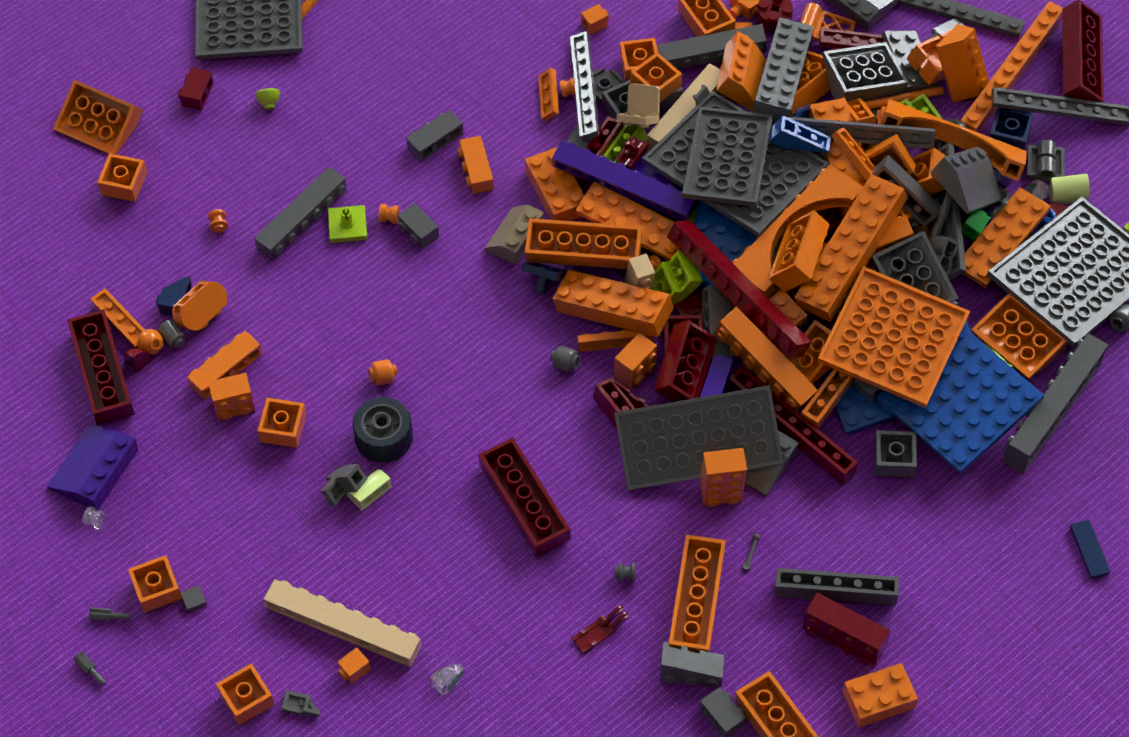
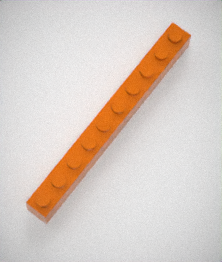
M1050 1L1047 3L960 120V122L966 124L967 129L978 133L981 132L998 108L992 107L991 90L993 87L1012 90L1061 23L1062 7Z

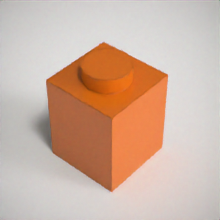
M599 4L581 12V24L589 35L608 27L609 14Z
M355 648L338 661V674L344 681L347 679L351 685L371 670L370 662L358 648Z

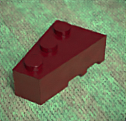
M612 377L595 386L593 399L616 429L615 412L649 406L645 403L644 399L634 396L630 389Z

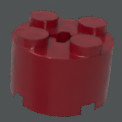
M760 0L758 2L757 25H763L764 33L768 34L770 32L773 35L775 34L779 17L792 21L793 5L790 0Z

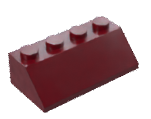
M689 319L675 324L654 391L673 401L699 398L717 338Z

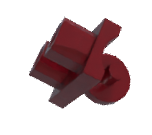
M632 136L629 141L624 143V148L615 159V162L621 163L628 169L633 170L635 164L649 146L648 142L640 141Z

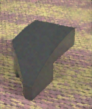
M290 690L285 691L281 712L319 717L321 713L312 702L309 694L306 695Z

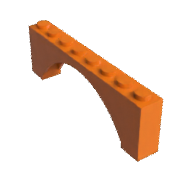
M891 99L888 100L880 124L935 129V139L948 142L964 150L979 147L986 152L991 165L1001 175L1019 181L1026 164L1027 151Z
M829 164L826 169L824 168L820 171L818 177L811 181L801 194L795 197L794 202L785 208L783 213L759 238L757 237L751 246L746 247L744 253L732 263L769 299L779 288L768 278L772 270L776 246L785 233L787 225L813 210L816 212L829 208H850L863 186Z

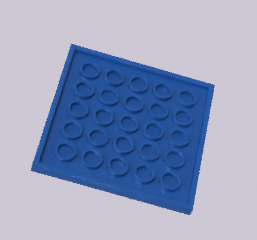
M963 327L926 408L884 390L876 396V400L908 429L916 432L917 437L960 475L1044 399V394L965 327Z

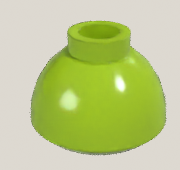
M275 88L262 89L257 91L255 96L257 101L264 106V110L275 109V105L280 99V91Z

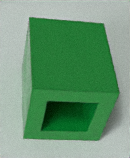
M981 209L969 213L961 224L962 233L974 241L981 234L991 217Z

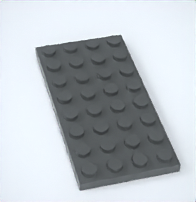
M770 385L614 413L628 490L700 478L704 452L743 448L747 470L784 463Z

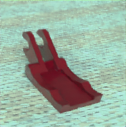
M622 605L617 606L607 617L604 615L600 616L594 623L571 637L584 654L614 634L616 628L629 617L627 611L622 613Z

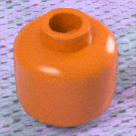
M388 359L375 361L368 368L371 383L374 382L377 386L393 383L395 376L398 375L396 365H392Z

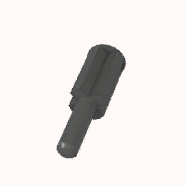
M90 607L89 619L111 621V618L131 619V614L112 612L111 609Z
M80 652L74 657V661L87 675L91 674L101 686L106 684V681L95 670L96 665L84 652Z

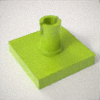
M365 205L328 208L330 243L367 240Z

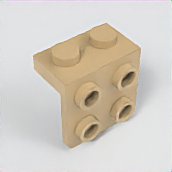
M629 84L627 113L617 114L616 122H624V126L639 124L640 128H649L651 124L659 123L660 88L652 85Z

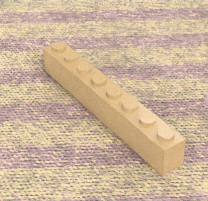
M274 579L264 597L267 609L408 667L412 666L421 649V640L416 634L411 632L405 633L395 625L388 626L383 624L381 620L375 617H366L358 610H349L341 603L336 602L334 604L321 595H312L306 589L295 588L284 580L278 581Z

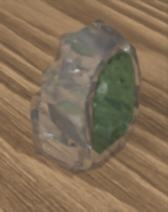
M1033 180L1024 189L1042 201L1046 200L1050 193V188L1039 180Z
M456 663L448 667H442L434 672L429 681L436 690L445 695L461 680L465 673L464 667Z

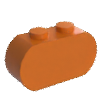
M200 281L173 306L172 316L174 322L183 329H204L209 324L208 321L218 316L222 312L221 309L226 306L227 293L225 288L217 282Z

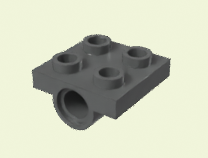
M1042 140L1037 145H1028L1026 179L1051 181V178L1065 176V148L1056 147V143L1051 140Z

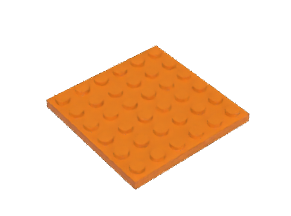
M863 266L817 362L926 408L970 311Z

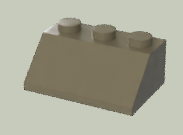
M530 205L512 207L484 250L517 265L525 254L529 218L544 219V212Z

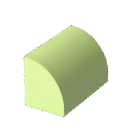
M1088 174L1051 178L1048 188L1051 203L1053 201L1069 204L1076 202L1081 197L1088 201L1090 195Z
M377 469L367 477V480L357 492H348L346 496L363 511L391 488L390 477Z

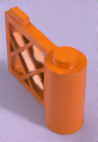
M808 3L804 8L800 23L813 26L810 41L819 42L818 33L820 28L830 29L836 26L838 30H843L840 25L844 23L850 25V29L845 31H853L856 21L824 11L816 3ZM823 18H829L833 23L826 25Z

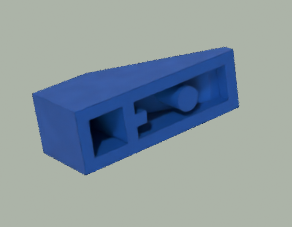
M782 116L771 128L770 142L781 147L820 153L829 152L830 136L788 117Z

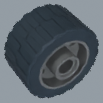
M389 397L373 398L364 402L354 414L352 426L355 444L358 451L369 460L378 463L391 462L405 455L406 451L411 447L413 431L410 413L400 401Z

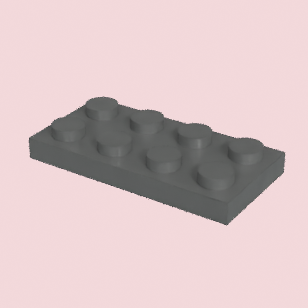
M884 31L882 34L883 40L887 42L908 81L905 91H918L938 87L937 82L928 85L920 76V71L915 70L906 59L914 47L921 43L916 31Z

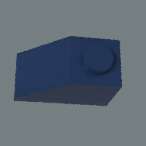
M186 276L162 289L161 295H158L156 299V306H158L160 314L172 316L173 306L193 288L190 277Z

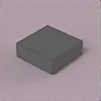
M199 585L181 592L188 612L207 605Z

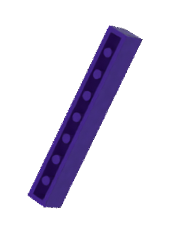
M562 140L552 157L553 167L592 184L596 182L636 203L678 221L688 220L696 206V200L682 198V191L677 190L673 185L663 184L654 177L649 178L638 170L628 169L621 163L616 164L607 157L595 155L592 151L581 149L572 142Z

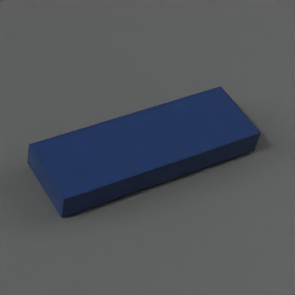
M1090 520L1071 524V532L1090 579L1110 575L1111 571Z

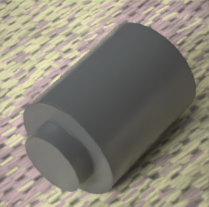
M167 320L159 326L158 332L172 349H179L184 346L186 335L172 320Z

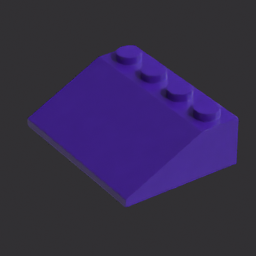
M88 425L47 485V489L98 512L139 450L135 438L117 430Z

